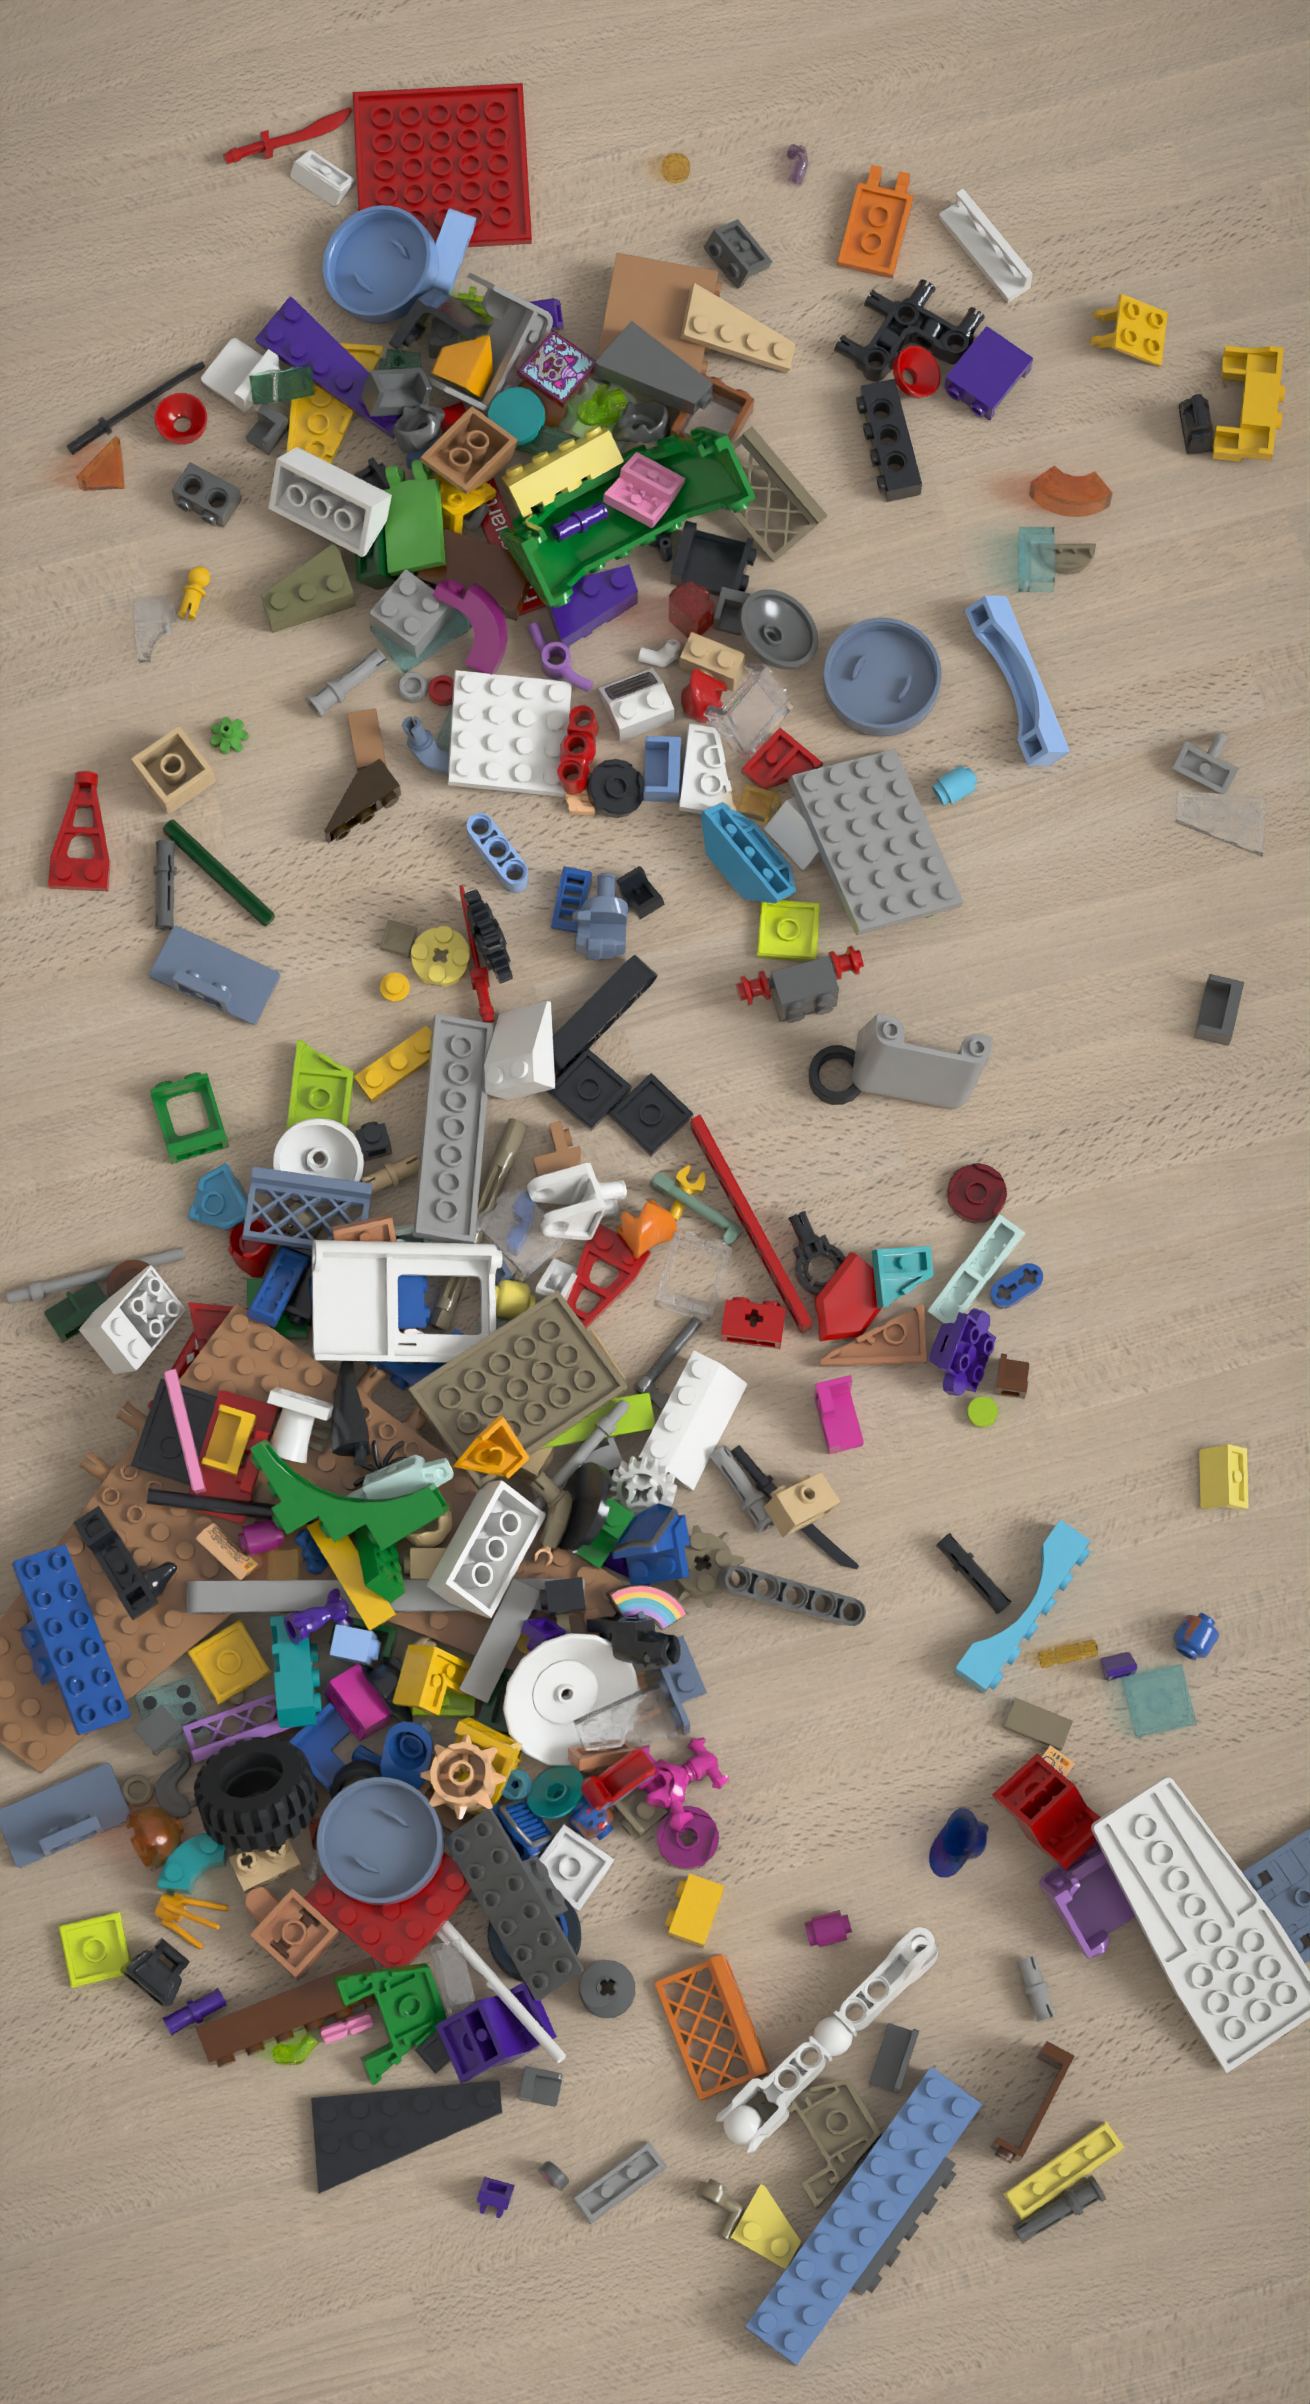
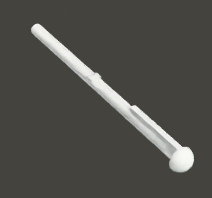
M447 1921L437 1932L438 1937L447 1947H450L452 1943L470 1965L488 1981L486 1986L498 1995L556 2063L563 2061L566 2054L454 1926Z

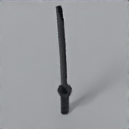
M201 362L190 367L106 421L103 417L97 419L99 422L97 425L66 445V447L74 455L102 434H111L113 432L111 427L205 368V364Z
M740 1445L735 1447L730 1453L737 1458L736 1460L757 1483L755 1488L758 1491L763 1490L772 1499L770 1494L778 1489L772 1483L774 1479L771 1475L766 1476L762 1473L761 1469L756 1466V1463L750 1459V1456L744 1452ZM813 1523L801 1529L840 1566L858 1569L859 1565L826 1537Z

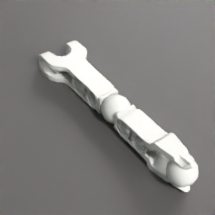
M922 1927L912 1929L895 1945L876 1970L843 2002L840 2012L836 2010L833 2013L834 2016L824 2018L814 2028L813 2037L811 2035L808 2037L809 2042L801 2044L763 2080L758 2078L752 2079L735 2096L732 2103L717 2114L716 2122H724V2133L731 2142L736 2145L747 2146V2154L755 2152L762 2141L768 2138L789 2118L787 2108L822 2072L826 2061L831 2062L833 2060L831 2056L841 2055L846 2052L852 2044L853 2036L856 2037L858 2035L856 2031L867 2027L906 1987L918 1980L936 1962L938 1951L934 1937L929 1930ZM926 1947L921 1952H916L917 1948ZM881 1985L886 1989L884 1996L878 1999L870 1997L869 1991L871 1988ZM854 2007L861 2008L864 2011L861 2019L857 2021H851L847 2018L848 2011ZM816 2052L819 2055V2059L814 2065L808 2066L802 2063L803 2056L806 2053ZM786 2074H793L797 2078L796 2083L790 2088H784L780 2085L781 2078ZM758 2092L766 2094L768 2102L778 2106V2110L764 2125L758 2111L752 2107L745 2106Z

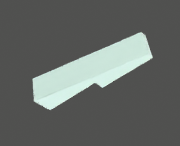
M999 1214L972 1253L961 1264L929 1308L928 1312L943 1323H955L958 1312L965 1313L1025 1235V1232Z

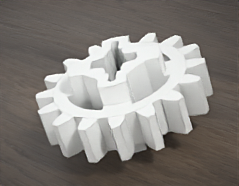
M643 1455L641 1461H637L632 1456L629 1465L621 1461L619 1469H614L611 1478L612 1487L610 1490L613 1491L611 1498L613 1500H620L619 1504L627 1507L633 1513H640L658 1503L672 1506L677 1490V1485L673 1484L675 1475H667L669 1466L665 1465L660 1468L658 1466L659 1459L657 1458L650 1463L646 1455Z

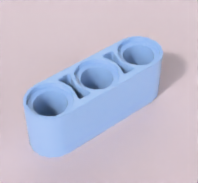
M450 208L436 242L439 262L437 277L432 287H435L443 294L449 295L454 286L477 220L475 217Z
M476 813L472 815L467 822L468 839L507 891L512 893L523 891L528 885V868L525 862L487 814ZM477 826H484L488 831L485 834L478 835L473 832V829ZM500 848L505 851L502 857L496 858L490 855V852L494 849ZM513 871H518L523 875L519 880H510L507 877Z

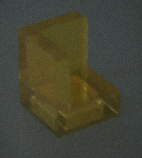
M299 1549L268 1551L267 1580H300Z

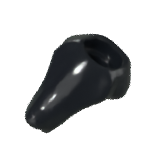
M165 1562L156 1568L142 1572L156 1598L163 1594L167 1583L177 1571V1566L174 1563ZM135 1574L132 1577V1584L138 1581Z

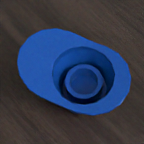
M403 1721L396 1723L388 1730L381 1758L382 1777L406 1782L416 1789H419L424 1784L426 1779L421 1777V1772L429 1770L433 1752V1740L430 1733L422 1727V1723Z

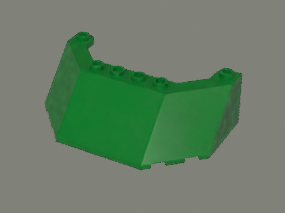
M700 426L690 431L691 436L680 439L678 434L659 439L657 441L658 446L646 449L645 444L636 446L621 454L623 463L592 480H587L584 477L581 479L582 484L571 492L561 493L559 491L556 493L555 501L546 506L531 507L532 514L525 518L519 514L512 520L514 527L511 530L507 527L498 534L541 601L550 607H561L570 601L569 597L573 594L571 587L586 572L595 573L606 566L605 562L613 558L618 560L628 556L631 553L630 549L639 544L640 546H646L656 540L655 536L664 531L670 533L682 526L681 522L688 518L718 509L733 510L736 513L749 506L748 502L756 497L728 435ZM636 452L685 478V483L678 495L653 528L603 502L605 492L620 477L621 468ZM597 501H601V504L603 503L606 506L608 517L589 526L586 532L576 533L560 543L553 538L550 531L551 525L570 517V514L575 510L582 511Z

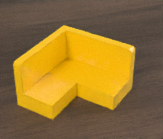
M408 1644L393 1703L398 1706L415 1707L430 1715H439L446 1689L457 1695H467V1693L459 1690L471 1664L435 1646Z

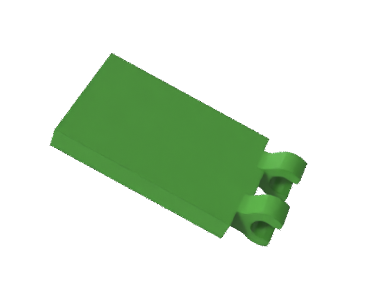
M419 460L412 461V471L415 479L405 481V471L398 470L397 465L389 466L385 469L390 489L383 491L392 495L388 518L384 524L388 573L392 576L401 575L405 569L411 573L446 565L440 482L435 478L431 479L432 469Z

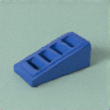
M563 867L551 928L577 933L578 924L576 922L559 919L560 914L572 916L573 912L577 909L562 907L563 903L578 905L579 909L582 907L589 896L592 872ZM568 880L584 883V885L568 883ZM565 892L581 893V898L565 895Z

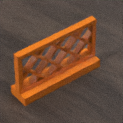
M717 1955L708 1961L654 1982L700 2101L752 2079L772 2073L726 1955ZM709 1968L713 1978L708 1992L692 1985L697 1973ZM691 1975L688 1983L680 1980ZM675 1981L686 1986L679 2003L668 1999L664 1986ZM715 1986L719 1996L712 1994ZM691 1988L706 1995L699 2012L684 2006ZM711 1997L721 2001L724 2011L720 2021L704 2015ZM671 2004L677 2006L675 2014L673 2012ZM682 2009L697 2015L691 2033L679 2028L677 2019ZM726 2016L728 2017L731 2026L724 2023ZM702 2018L718 2024L711 2042L695 2035ZM722 2027L733 2031L736 2039L731 2051L715 2044ZM682 2033L689 2036L686 2043L684 2041ZM693 2038L709 2045L702 2062L691 2058L688 2050ZM738 2046L742 2055L735 2053ZM713 2047L729 2054L722 2071L706 2064ZM733 2056L745 2061L749 2074L739 2078L727 2074ZM693 2063L700 2065L698 2072H696ZM704 2068L720 2074L716 2086L707 2091L703 2090L700 2082ZM724 2077H727L732 2080L722 2084Z

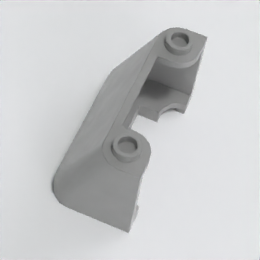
M877 1014L858 1031L852 1074L853 1082L859 1090L957 1109L968 1101L990 1056L993 1037L972 1034L962 1042L957 1054L903 1043L904 1027L902 1023L894 1017Z

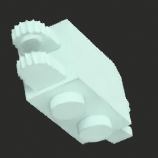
M413 1455L365 1475L362 1488L351 1492L347 1497L360 1499L394 1498L413 1493L433 1483L439 1487L452 1479L454 1472L446 1458L426 1463L423 1457Z

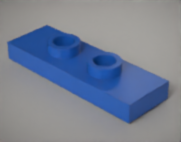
M281 1247L248 1309L247 1317L275 1328L308 1265L309 1257Z

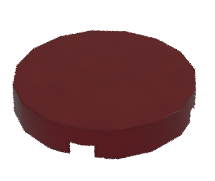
M981 1163L967 1165L958 1169L950 1178L947 1189L948 1204L953 1213L964 1221L974 1224L988 1222L997 1217L1004 1208L1007 1198L1006 1184L1001 1174L991 1166Z

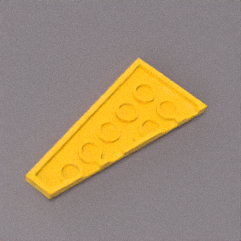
M340 343L368 372L376 369L384 351V347L380 345ZM295 370L287 452L298 447L332 464L355 412Z

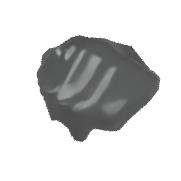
M655 401L636 405L628 402L621 418L613 427V439L617 442L650 443L651 441L663 438L670 429V419L665 405Z
M419 404L415 408L404 406L402 408V416L396 420L393 426V433L400 450L404 453L417 452L427 447L439 435L440 425L445 418V413L438 407Z

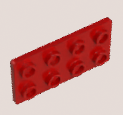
M220 1390L199 1456L206 1491L196 1494L190 1486L188 1494L251 1501L260 1471L251 1460L250 1456L253 1453L250 1448L265 1439L269 1442L278 1407ZM220 1404L254 1414L257 1417L252 1434L249 1435L244 1451V1460L239 1467L237 1476L208 1468L201 1464L203 1457L205 1458L214 1431ZM195 1510L239 1524H243L246 1516Z

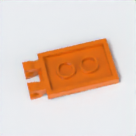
M871 165L867 184L858 182L837 266L893 279L914 195L906 194L910 183V174L899 171L895 190L879 186L883 167Z

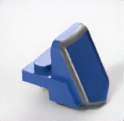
M658 1503L634 1516L612 1548L613 1559L626 1557L631 1585H642L689 1577L684 1546L690 1545L685 1514L678 1515L676 1508Z
M519 1799L506 1805L499 1804L492 1807L522 1861L536 1857L541 1852L540 1850L553 1840V1835L542 1818L536 1816L524 1800Z

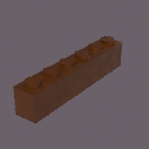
M370 1957L196 2027L209 2064L211 2066L217 2064L218 2068L225 2067L236 2062L235 2056L245 2052L248 2056L255 2055L264 2051V2045L276 2040L277 2044H281L295 2038L294 2032L305 2028L308 2033L323 2027L324 2020L335 2017V2020L338 2021L353 2015L352 2009L364 2005L365 2009L376 2006L373 1994L344 2006L340 2001L333 1981L335 1976L377 1970L373 1958Z

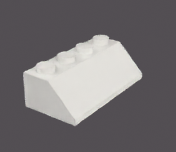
M296 447L276 460L268 509L364 557L387 521L392 495Z
M693 1351L639 1455V1461L642 1460L643 1455L647 1456L650 1463L655 1458L659 1459L658 1466L660 1468L665 1465L669 1466L667 1475L674 1474L675 1483L694 1491L710 1459V1455L714 1452L748 1384L721 1363Z
M502 1480L488 1482L478 1490L427 1587L453 1605L486 1618H492L546 1514Z

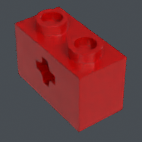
M733 1297L732 1300L726 1299L721 1341L781 1349L786 1307H780V1303L775 1301H763L762 1304L750 1303V1299L745 1297ZM751 1316L757 1317L756 1327L750 1326Z

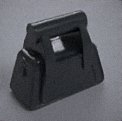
M1195 394L1191 398L1179 403V414L1187 454L1213 451L1214 430L1210 418L1209 402L1202 394Z
M160 1938L155 1944L154 1949L151 1951L143 1950V1952L137 1954L123 1965L120 1971L160 2006L166 2007L173 2004L182 1983L180 1974L190 1961L166 1940ZM163 1954L175 1965L169 1968L159 1957Z

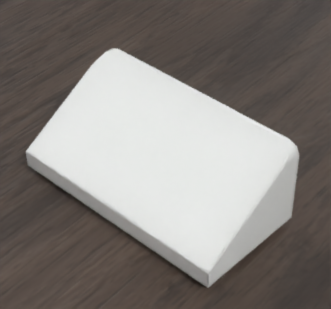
M309 150L294 161L290 174L291 179L334 207L340 203L356 181L312 150Z

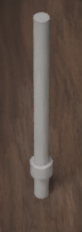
M180 1247L134 1260H141L155 1267L185 1259L183 1248ZM118 1264L41 1283L40 1280L29 1283L28 1287L6 1292L8 1303L11 1304L30 1298L35 1301L45 1298L44 1295L108 1279L111 1271Z
M621 1399L607 1416L603 1415L595 1424L597 1428L551 1480L559 1489L605 1436L609 1437L617 1428L615 1424L630 1408L628 1403ZM540 1495L532 1502L541 1511L548 1504Z

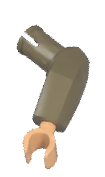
M542 1471L538 1474L539 1477L536 1476L529 1483V1486L548 1503L546 1505V1521L539 1538L543 1546L533 1552L532 1558L536 1562L539 1553L546 1552L547 1560L544 1566H547L553 1560L551 1548H558L568 1527L573 1500L568 1490H560Z

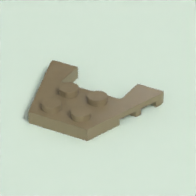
M850 2079L803 2090L787 2108L789 2115L798 2113L828 2164L826 2168L801 2182L815 2209L825 2202L882 2136L881 2131ZM759 2098L753 2101L764 2122L778 2110V2106L768 2102L767 2098Z

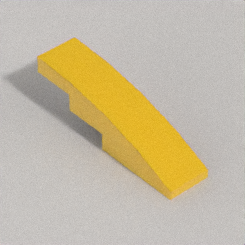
M321 1519L307 1526V1529L369 1631L396 1616V1613L386 1599L365 1586L359 1554L349 1536L346 1535L334 1543L332 1538L328 1539L319 1526Z

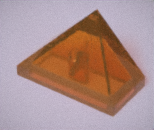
M117 436L76 476L80 489L83 491L125 489L123 450L121 441Z

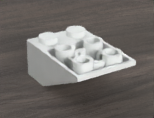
M149 1265L95 1309L79 1331L113 1374L133 1372L138 1370L186 1309L152 1265Z

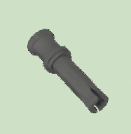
M1091 2175L1088 2177L1087 2182L1073 2190L1068 2188L1063 2193L1062 2198L1012 2227L1023 2244L1072 2214L1075 2216L1077 2214L1081 2215L1083 2209L1098 2200L1103 2202L1106 2200V2197L1096 2179Z

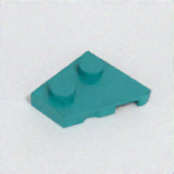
M930 1246L875 1249L871 1251L877 1308L888 1307L891 1305V1302L934 1276Z

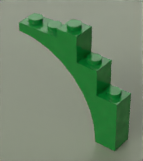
M267 1439L250 1448L253 1453L250 1456L253 1464L259 1471L263 1470L269 1480L266 1482L269 1491L275 1498L279 1497L281 1500L279 1504L271 1508L274 1512L272 1518L276 1526L281 1531L285 1530L287 1535L319 1516L321 1519L319 1526L328 1539L332 1538L334 1543L366 1524L369 1528L366 1532L374 1546L379 1545L380 1549L384 1550L450 1510L435 1483L413 1493L389 1499H360L341 1496L320 1488L297 1474L280 1458Z

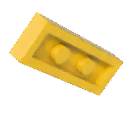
M427 1025L354 1076V1080L371 1103L429 1063L432 1032Z

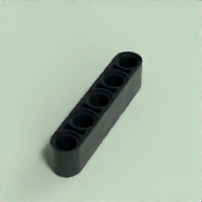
M633 955L553 1035L554 1072L558 1078L656 980L658 975L638 956Z

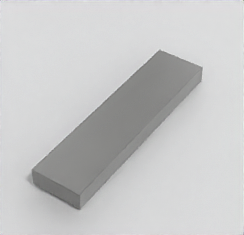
M513 1577L459 1690L488 1703L519 1639L523 1622L528 1620L540 1595L539 1589Z

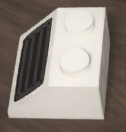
M653 668L598 688L619 741L674 721L675 709L664 683Z

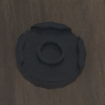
M619 759L605 760L595 767L590 774L586 788L588 798L594 808L603 815L613 818L626 817L636 811L644 800L645 782L641 773L637 772L632 767V764Z

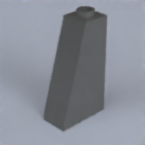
M633 321L626 326L595 361L594 374L597 377L690 415H694L700 408L704 410L713 399V395H711L713 383Z

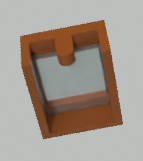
M702 374L713 383L712 401L704 410L700 408L694 415L681 411L671 428L670 436L678 434L680 439L691 436L690 431L692 429L703 426L727 434L732 444L736 441L749 416L753 413L754 398L742 389L735 390L725 385L717 377H709Z

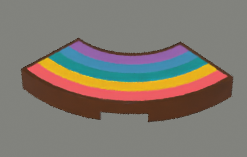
M625 1585L606 1593L618 1617L637 1616L638 1612L643 1611L647 1618L655 1619V1624L660 1630H665L688 1615L685 1608L676 1598L656 1587Z

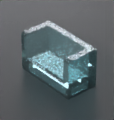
M1019 527L1017 537L1018 592H1053L1055 585L1054 527Z

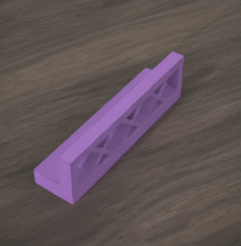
M275 1692L183 1725L182 1727L194 1762L210 1758L213 1754L217 1755L221 1748L227 1745L231 1747L235 1745L236 1741L242 1739L249 1741L252 1740V1737L265 1738L293 1728H280L278 1718L273 1719L277 1712L276 1704L272 1706L267 1702L276 1699ZM263 1705L272 1709L267 1722L259 1724L248 1719L254 1707ZM249 1709L245 1717L240 1714H237L239 1712ZM233 1715L243 1720L238 1732L228 1734L220 1730L225 1717ZM219 1720L216 1727L209 1725V1723ZM247 1722L254 1725L243 1730ZM205 1726L214 1731L209 1743L196 1747L190 1730ZM217 1733L225 1736L223 1738L214 1740Z

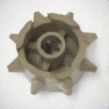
M698 1525L693 1526L692 1535L689 1536L690 1545L684 1546L689 1577L675 1579L676 1586L679 1588L676 1597L678 1601L683 1600L687 1596L694 1599L701 1598L705 1606L711 1608L713 1598L723 1592L717 1584L718 1572L725 1566H739L745 1562L744 1557L732 1555L726 1544L729 1536L727 1532L717 1537L710 1533H703ZM697 1562H708V1568L710 1569L703 1568L701 1571H698ZM731 1573L730 1576H729V1583H730V1585H731L733 1588H735L736 1585L734 1584V1582H733L732 1579H731V1578H732V1573Z

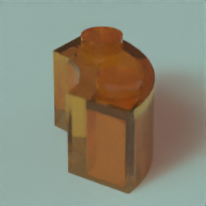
M1056 466L1051 467L1031 481L1029 496L1038 505L1050 512L1068 517H1083L1099 513L1110 507L1113 495L1112 491L1095 471L1085 476H1072L1061 472Z

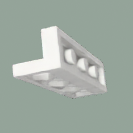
M964 189L958 191L955 203L939 213L938 219L1008 304L1031 288L1033 273Z

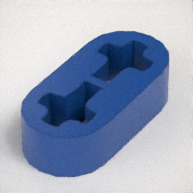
M1026 1263L998 1280L991 1289L990 1298L992 1303L998 1308L1007 1309L1037 1291L1043 1281L1041 1268L1033 1263ZM1027 1271L1029 1275L1036 1274L1035 1284H1031L1028 1281L1021 1286L1019 1285V1282L1024 1279V1272ZM1014 1286L1015 1290L1011 1291L1009 1295L1010 1300L1007 1301L1004 1297L1001 1299L997 1297L999 1295V1288L1002 1287L1006 1291Z

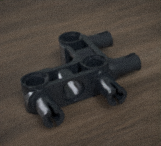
M920 279L911 296L902 301L896 300L893 302L872 290L870 292L871 296L868 295L864 306L884 316L883 324L868 346L863 347L842 335L834 351L854 361L857 369L862 371L864 377L872 382H879L886 377L893 369L895 357L900 353L904 345L909 343H917L931 351L934 357L955 365L972 345L973 334L985 319V315L981 311L975 314L976 308L970 307L959 326H955L923 307L936 288L930 282L926 287L927 280ZM908 316L912 320L909 322L901 321L899 317ZM957 344L961 346V349L953 350L948 346ZM872 361H878L882 364V366L873 367L869 363Z

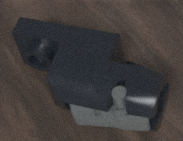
M613 1616L587 1619V1632H598L601 1638H612L614 1658L622 1662L632 1663L636 1672L671 1667L679 1662L681 1649L678 1638L675 1635L655 1631V1619Z

